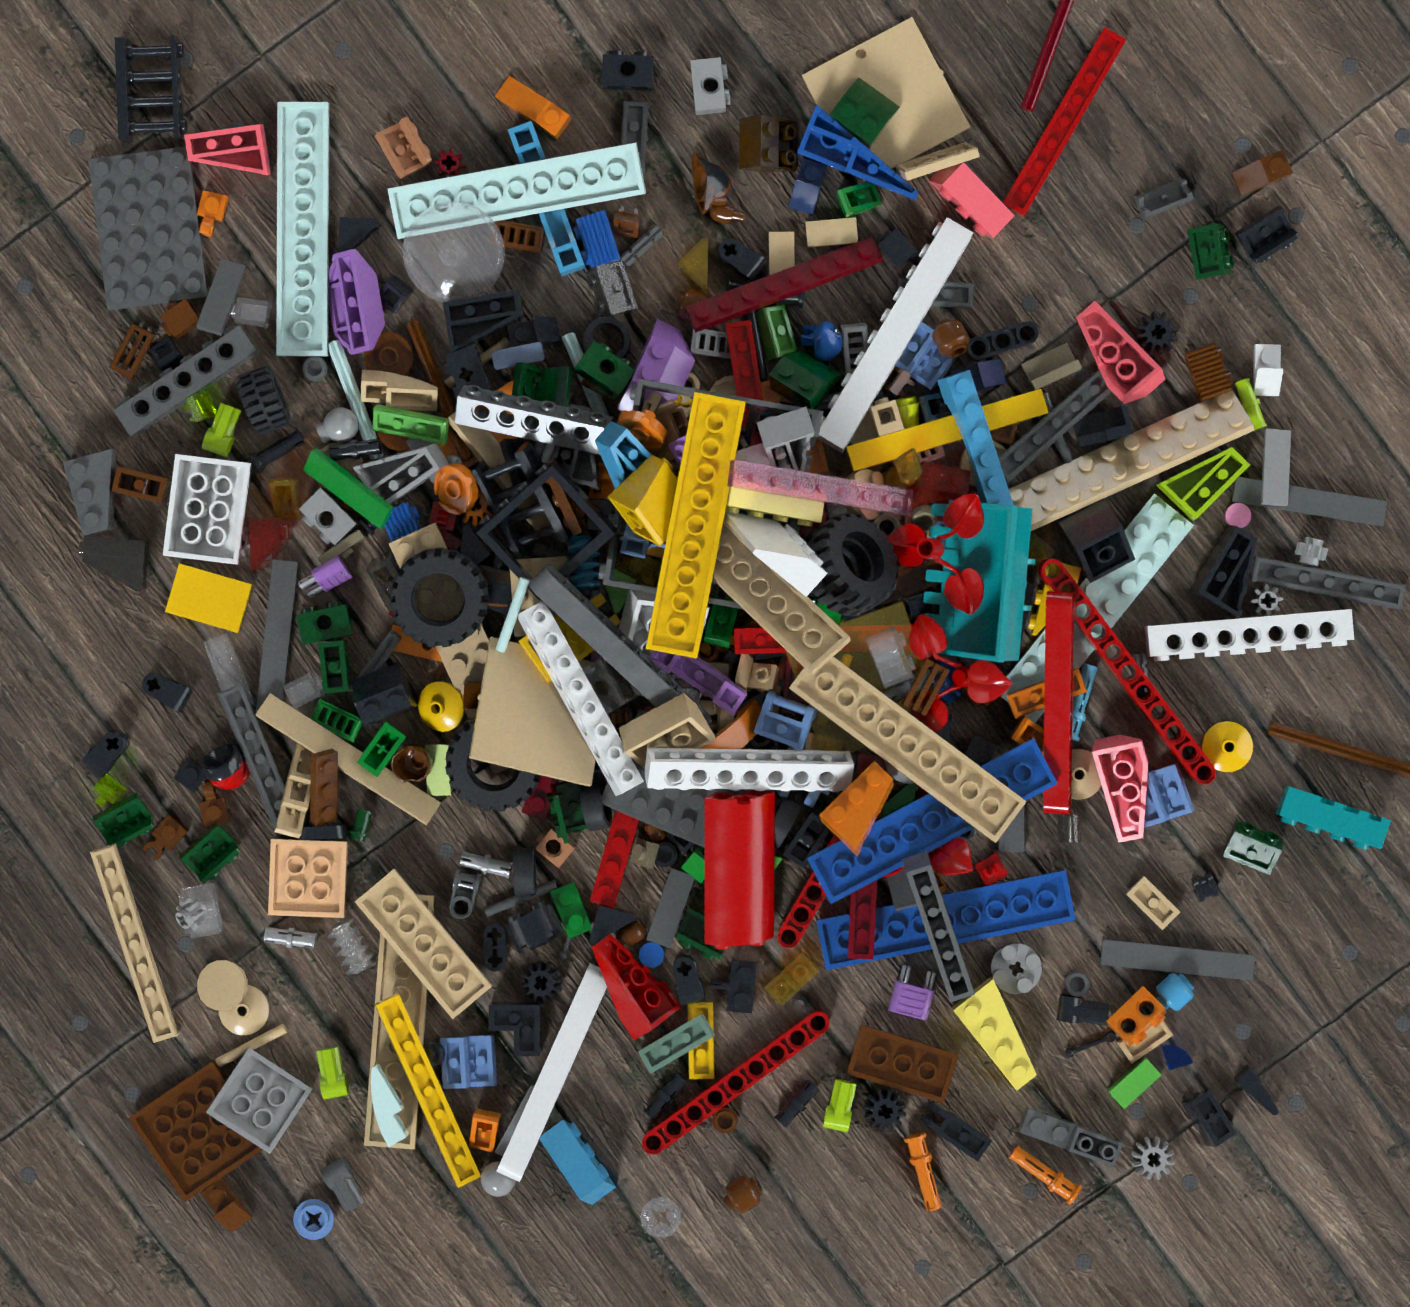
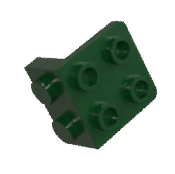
M518 362L515 366L511 395L527 396L532 400L541 402L551 401L556 405L568 407L572 369L566 366L539 368L524 362Z
M563 781L551 784L552 792L547 793L551 813H557V816L553 817L557 838L563 837V842L566 844L569 843L568 833L588 828L585 824L581 808V785Z

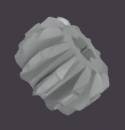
M1157 1136L1154 1137L1152 1144L1148 1137H1144L1146 1145L1142 1146L1141 1143L1137 1142L1135 1145L1140 1151H1131V1155L1138 1158L1133 1160L1131 1164L1133 1167L1140 1166L1136 1171L1138 1175L1146 1172V1179L1150 1180L1154 1173L1159 1180L1161 1179V1170L1165 1174L1170 1173L1169 1169L1165 1166L1174 1165V1161L1168 1158L1174 1155V1151L1172 1149L1166 1150L1169 1143L1164 1141L1160 1144V1138ZM1150 1153L1153 1155L1157 1153L1156 1158L1158 1160L1155 1163L1152 1161L1148 1163L1150 1161L1148 1158Z

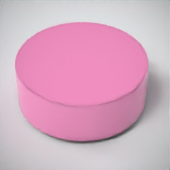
M1242 503L1232 504L1225 511V521L1228 525L1243 528L1251 520L1250 509Z

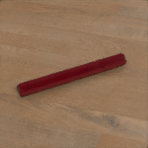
M1059 0L1021 104V108L1026 111L1033 112L1074 0Z

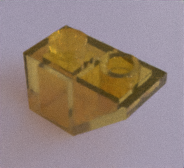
M619 545L614 569L633 579L657 587L662 562L649 556H645L644 559L620 553L621 546Z

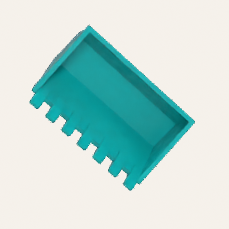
M981 503L984 512L982 530L975 537L969 539L961 538L957 532L955 535L945 539V549L941 559L958 568L960 572L966 568H973L981 575L984 582L982 602L971 615L950 605L944 595V586L947 579L956 574L943 565V571L926 570V581L942 582L941 593L925 591L923 598L924 603L940 604L939 615H925L933 618L946 634L947 647L938 654L993 662L1019 661L1023 611H1031V605L1024 604L1025 588L1027 587L1028 564H1035L1036 559L1028 558L1033 508ZM932 504L931 514L944 516L945 510L949 505ZM930 526L929 536L936 538L938 535H944L952 529L942 526Z

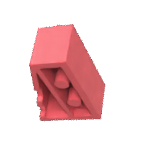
M264 124L184 135L188 161L272 175Z
M964 162L938 170L928 180L943 198L950 201L956 207V211L963 218H968L974 224L972 227L982 237L986 235L994 238L1015 216Z

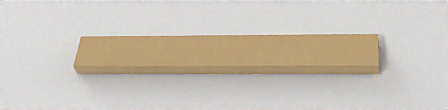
M271 693L255 715L313 753L333 748L338 752L339 770L426 826L441 804L411 783L400 781L386 767L378 777L374 776L357 763L363 752Z
M116 843L92 850L90 854L153 1043L178 1036L179 1033Z

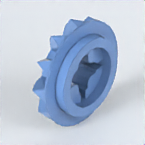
M321 1199L304 1201L297 1207L294 1213L293 1222L295 1229L306 1239H321L331 1231L334 1225V1213L330 1206L321 1201ZM321 1212L322 1214L318 1219L320 1225L313 1223L307 1227L306 1224L310 1219L308 1214L315 1215Z

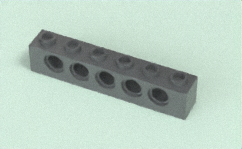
M235 325L230 326L223 331V337L217 341L212 339L201 346L202 351L196 355L191 353L181 359L180 366L174 370L172 368L166 369L159 375V380L153 384L148 382L138 389L139 393L132 398L127 396L117 403L118 407L113 411L128 434L132 437L138 436L258 355L260 352L245 329L240 325L237 327ZM225 345H232L233 354L228 358H224L221 353L222 348ZM211 359L212 368L207 372H203L201 370L202 361ZM184 373L191 375V382L187 386L180 384V377ZM163 387L170 389V396L166 400L159 398V391ZM143 401H147L149 410L146 414L141 415L138 412V405Z
M464 385L457 396L456 424L599 455L600 452L595 439L611 421L613 422V417L606 416L601 412L592 413L573 406L564 407L556 405L551 401L541 402L532 400L527 396H513L499 390L481 389L476 385ZM505 410L510 411L513 415L508 414ZM530 416H534V417H536L538 420H534V419L531 418ZM555 421L562 423L563 426L558 425ZM580 426L585 427L588 431L582 430Z
M927 851L902 859L950 1002L975 995Z

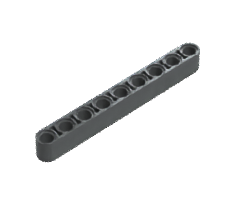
M546 565L529 582L532 591L656 708L672 700L674 697L685 693L697 704L708 724L712 722L710 715L553 566Z

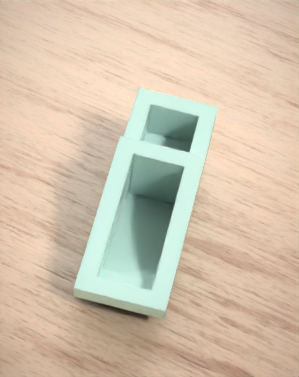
M377 1063L371 1068L372 1103L381 1134L388 1147H391L409 1134L397 1114L405 1106L380 1064Z

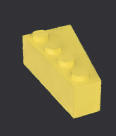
M732 474L725 511L739 514V510L749 511L748 516L763 518L764 514L773 515V520L788 523V518L798 520L797 525L812 527L813 522L821 523L826 492L797 486L788 487L786 484L776 482L765 483L761 479L742 478L740 475Z
M990 976L974 989L975 995L961 999L952 1006V1009L1017 1091L1037 1074L992 976Z

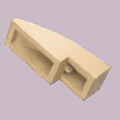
M362 369L361 402L386 403L388 407L403 410L437 411L438 387L396 373Z

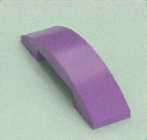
M654 650L649 656L661 669L667 673L672 672L711 697L713 703L732 715L736 713L747 695L730 678L699 657L696 659Z

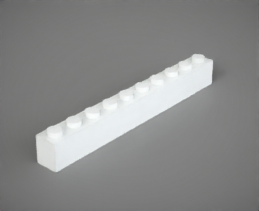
M948 217L944 223L939 222L932 233L935 237L931 245L926 243L919 254L922 260L918 266L913 265L906 276L909 280L905 288L900 286L893 297V300L896 301L892 310L889 308L885 310L880 319L883 323L879 331L873 330L867 341L870 344L866 353L863 351L859 353L854 362L857 368L853 374L848 372L841 384L844 387L840 396L834 395L828 405L831 411L826 418L822 416L820 433L817 439L841 453L845 450L972 239V231Z

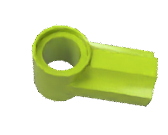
M220 403L212 427L207 430L203 439L202 449L226 458L232 448L233 434L242 411Z
M339 1046L317 1050L321 1074L319 1082L323 1099L349 1095L348 1079L346 1073L343 1072Z
M835 1079L822 1127L848 1132L856 1083Z

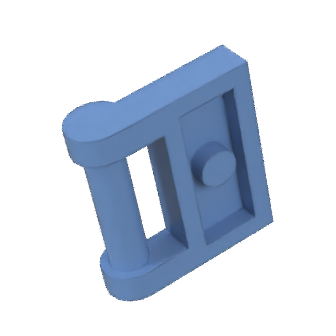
M769 690L753 733L803 750L818 710L810 704L805 705L779 696L778 692ZM776 705L804 715L803 721L799 722L771 712L772 708Z

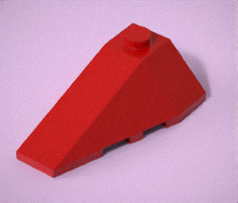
M611 934L592 946L619 1019L633 1040L653 1030L682 1007L670 988L662 980L658 982L649 974L651 970L648 967L638 964L633 959L632 953Z

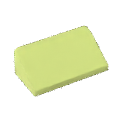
M449 744L425 745V749L429 751L433 761L432 771L426 777L427 794L429 796L453 795V790L449 784L450 779L446 775L445 758Z

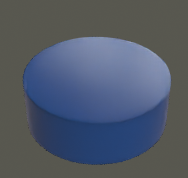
M647 942L639 951V959L646 967H657L664 959V949L657 943Z

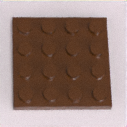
M214 1060L128 1118L184 1202L263 1150L206 1113L227 1081Z

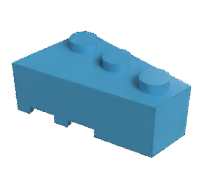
M612 421L595 439L615 489L651 456L627 428Z
M562 1120L541 1135L539 1139L578 1198L593 1205L615 1189L616 1186L610 1179L605 1167L595 1159V1153L589 1144H584L579 1137L582 1134L573 1122L570 1124Z

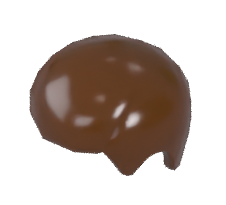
M418 744L403 746L392 756L391 761L393 774L404 783L408 781H422L430 774L433 766L429 751Z

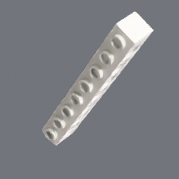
M542 601L518 614V620L615 796L623 794L644 782L631 757L625 753L618 733L547 604Z
M1352 609L1144 626L1147 657L1154 656V661L1169 660V655L1179 654V659L1195 658L1194 653L1201 652L1205 653V657L1220 656V651L1230 650V655L1246 654L1245 649L1255 648L1256 653L1271 652L1272 646H1281V651L1296 650V644H1306V649L1321 648L1322 642H1332V646L1347 645V640H1354ZM1323 622H1327L1331 626V633L1326 637L1320 633V625ZM1298 624H1302L1306 629V634L1301 639L1297 638L1294 634V629ZM1273 626L1278 627L1281 633L1276 641L1269 637V630ZM1248 628L1255 632V639L1251 643L1246 642L1243 638V633ZM1222 630L1227 631L1230 635V640L1226 645H1222L1218 641V634ZM1197 632L1201 633L1205 639L1201 647H1196L1192 642V637ZM1172 634L1176 635L1179 639V645L1176 649H1170L1167 646V638Z
M647 748L644 776L647 788L657 790L678 788L681 790L730 789L738 791L740 789H754L757 791L805 790L814 792L816 790H830L832 792L844 791L851 784L854 763L849 751Z

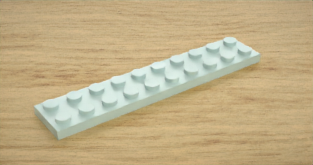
M277 102L276 356L328 357L329 103Z
M637 142L388 188L398 239L646 193Z
M1156 494L1150 497L1124 530L1135 560L1092 583L1086 577L1079 586L1110 628L1114 626L1194 526ZM1080 604L1076 608V615L1083 617L1087 612V607L1085 604ZM1074 623L1075 669L1081 667L1094 648ZM1096 624L1091 629V635L1094 638L1099 637L1102 633V627ZM1045 629L1006 676L1012 681V685L1000 696L1008 702L1006 694L1045 680ZM1044 708L1024 716L1036 723L1044 713Z

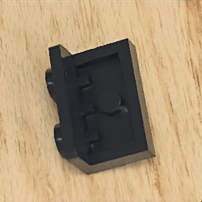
M1279 205L1235 232L1247 257L1256 264L1268 261L1272 254L1280 249L1290 247L1300 237L1298 232L1292 228L1282 207Z

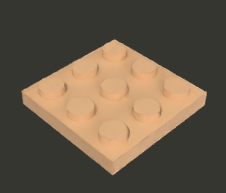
M272 838L268 915L345 918L348 841Z

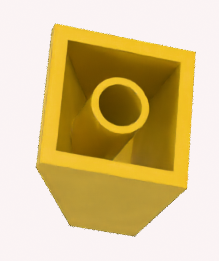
M651 455L608 498L634 533L661 546L667 538L678 476H675L672 472L674 467L667 459H660Z

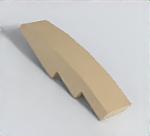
M296 743L274 831L295 838L301 836L305 814L309 806L311 754H313V752L299 743Z

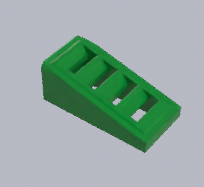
M322 699L318 700L310 718L331 733L353 743L356 742L363 727L360 716ZM323 707L328 708L323 721H319L318 718ZM332 711L336 712L337 714L332 725H328L327 723ZM341 715H343L346 718L342 724L341 729L339 730L336 727L341 718ZM351 719L355 722L348 734L345 731Z

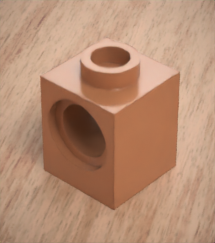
M554 828L549 832L544 830L535 840L538 843L535 849L558 868L576 848L570 842L564 844L563 837L557 838ZM555 839L560 843L561 849L558 853L548 851L547 842L549 840Z

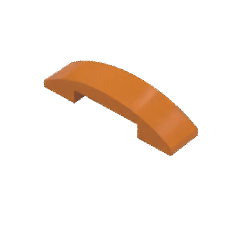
M752 699L735 713L736 718L714 735L716 741L700 749H742L756 735L753 732L761 712V707L757 701Z

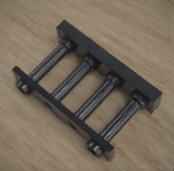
M170 35L171 45L133 47L125 37H114L118 139L122 143H133V136H136L137 133L174 131V137L178 141H183V134L187 133L186 118H183L180 58H184L183 42H180L176 35ZM171 56L172 71L134 72V70H130V60H133L134 57ZM172 81V96L135 97L131 95V85H134L135 82ZM173 106V121L136 123L135 120H132V110L136 108Z
M531 441L519 447L514 453L515 459L490 469L487 468L484 460H482L471 471L476 479L477 486L480 487L494 514L500 510L497 506L507 496L512 498L518 494L516 489L522 483L500 491L493 478L517 468L523 470L529 482L537 477L535 472L543 464ZM543 483L534 491L539 503L510 513L499 523L508 540V546L515 553L517 559L523 558L530 549L528 544L551 535L558 536L562 543L570 540L573 536L571 530L568 531L563 523L564 515L561 508L557 507L552 499L553 491L550 484ZM542 512L547 515L551 523L549 526L526 535L522 534L517 522Z

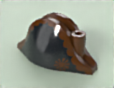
M693 152L691 163L694 193L701 214H705L711 205H726V195L731 188V179L724 168L707 161L699 153Z

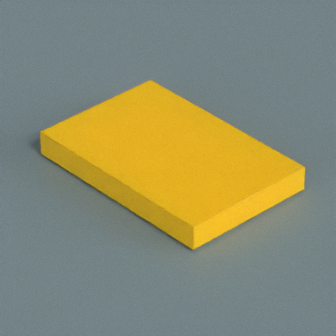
M179 563L165 612L239 633L253 584Z

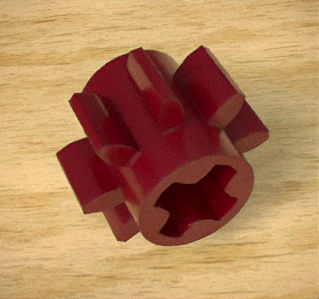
M452 148L446 154L440 151V161H434L436 166L441 167L437 172L439 176L444 173L446 177L460 175L459 171L461 168H466L464 163L459 162L463 158L462 153L455 156ZM449 159H452L456 166L451 167V170H448L444 163H449Z

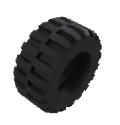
M853 513L839 514L812 530L804 539L806 544L815 552L814 554L824 562L821 567L827 572L811 593L818 597L816 600L822 605L826 604L827 609L830 611H838V614L845 616L860 615L888 599L896 588L898 581L896 578L899 575V567H896L898 563L897 554L893 553L892 549L894 547L892 543L888 542L886 539L887 535L883 530L877 528L876 523L867 521L866 517ZM842 553L852 562L857 577L847 567Z
M436 547L435 549L421 551L409 558L401 566L393 579L389 595H391L390 609L393 610V618L396 624L401 626V631L406 636H411L414 638L413 641L419 644H428V647H449L452 644L464 641L477 630L488 609L489 592L486 577L484 578L481 568L478 564L476 565L472 562L469 556L463 555L454 549L449 550L444 549V547ZM436 573L447 574L460 584L464 595L463 606L453 618L446 621H434L424 616L418 609L415 599L416 590L419 583L429 575Z
M476 717L470 718L455 732L446 752L445 769L446 775L450 779L449 784L451 788H455L458 792L457 796L461 800L465 799L468 801L469 806L476 808V806L481 807L483 811L497 810L502 812L506 808L512 807L513 809L519 806L537 788L541 775L517 770L514 777L504 784L492 785L481 781L474 774L471 767V758H469Z

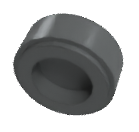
M311 356L303 362L302 372L308 380L319 382L327 376L328 365L321 357Z
M1072 971L1066 975L1064 988L1069 995L1081 997L1089 990L1090 982L1084 973Z

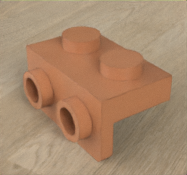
M407 116L402 118L399 123L377 132L375 135L399 180L425 169L432 160L429 148L422 143L418 136L417 127L413 122H410Z

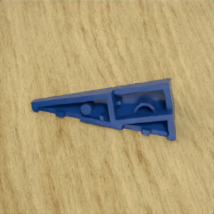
M817 105L815 106L797 154L916 200L918 195L916 189L845 130L822 108Z

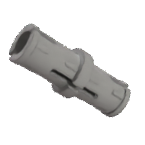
M466 851L462 852L461 857L470 859L471 862L460 860L459 867L479 870L481 874L485 875L488 872L509 878L511 872L502 870L501 867L511 869L513 862L493 859L491 855L487 854L484 857Z
M266 926L264 943L286 945L287 948L299 946L315 949L317 933L295 931V928L290 927L287 930Z

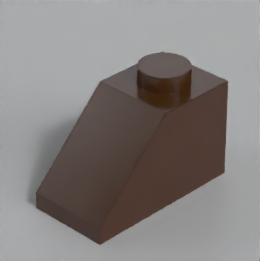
M1280 150L1231 174L1242 197L1288 178L1293 172L1284 150Z

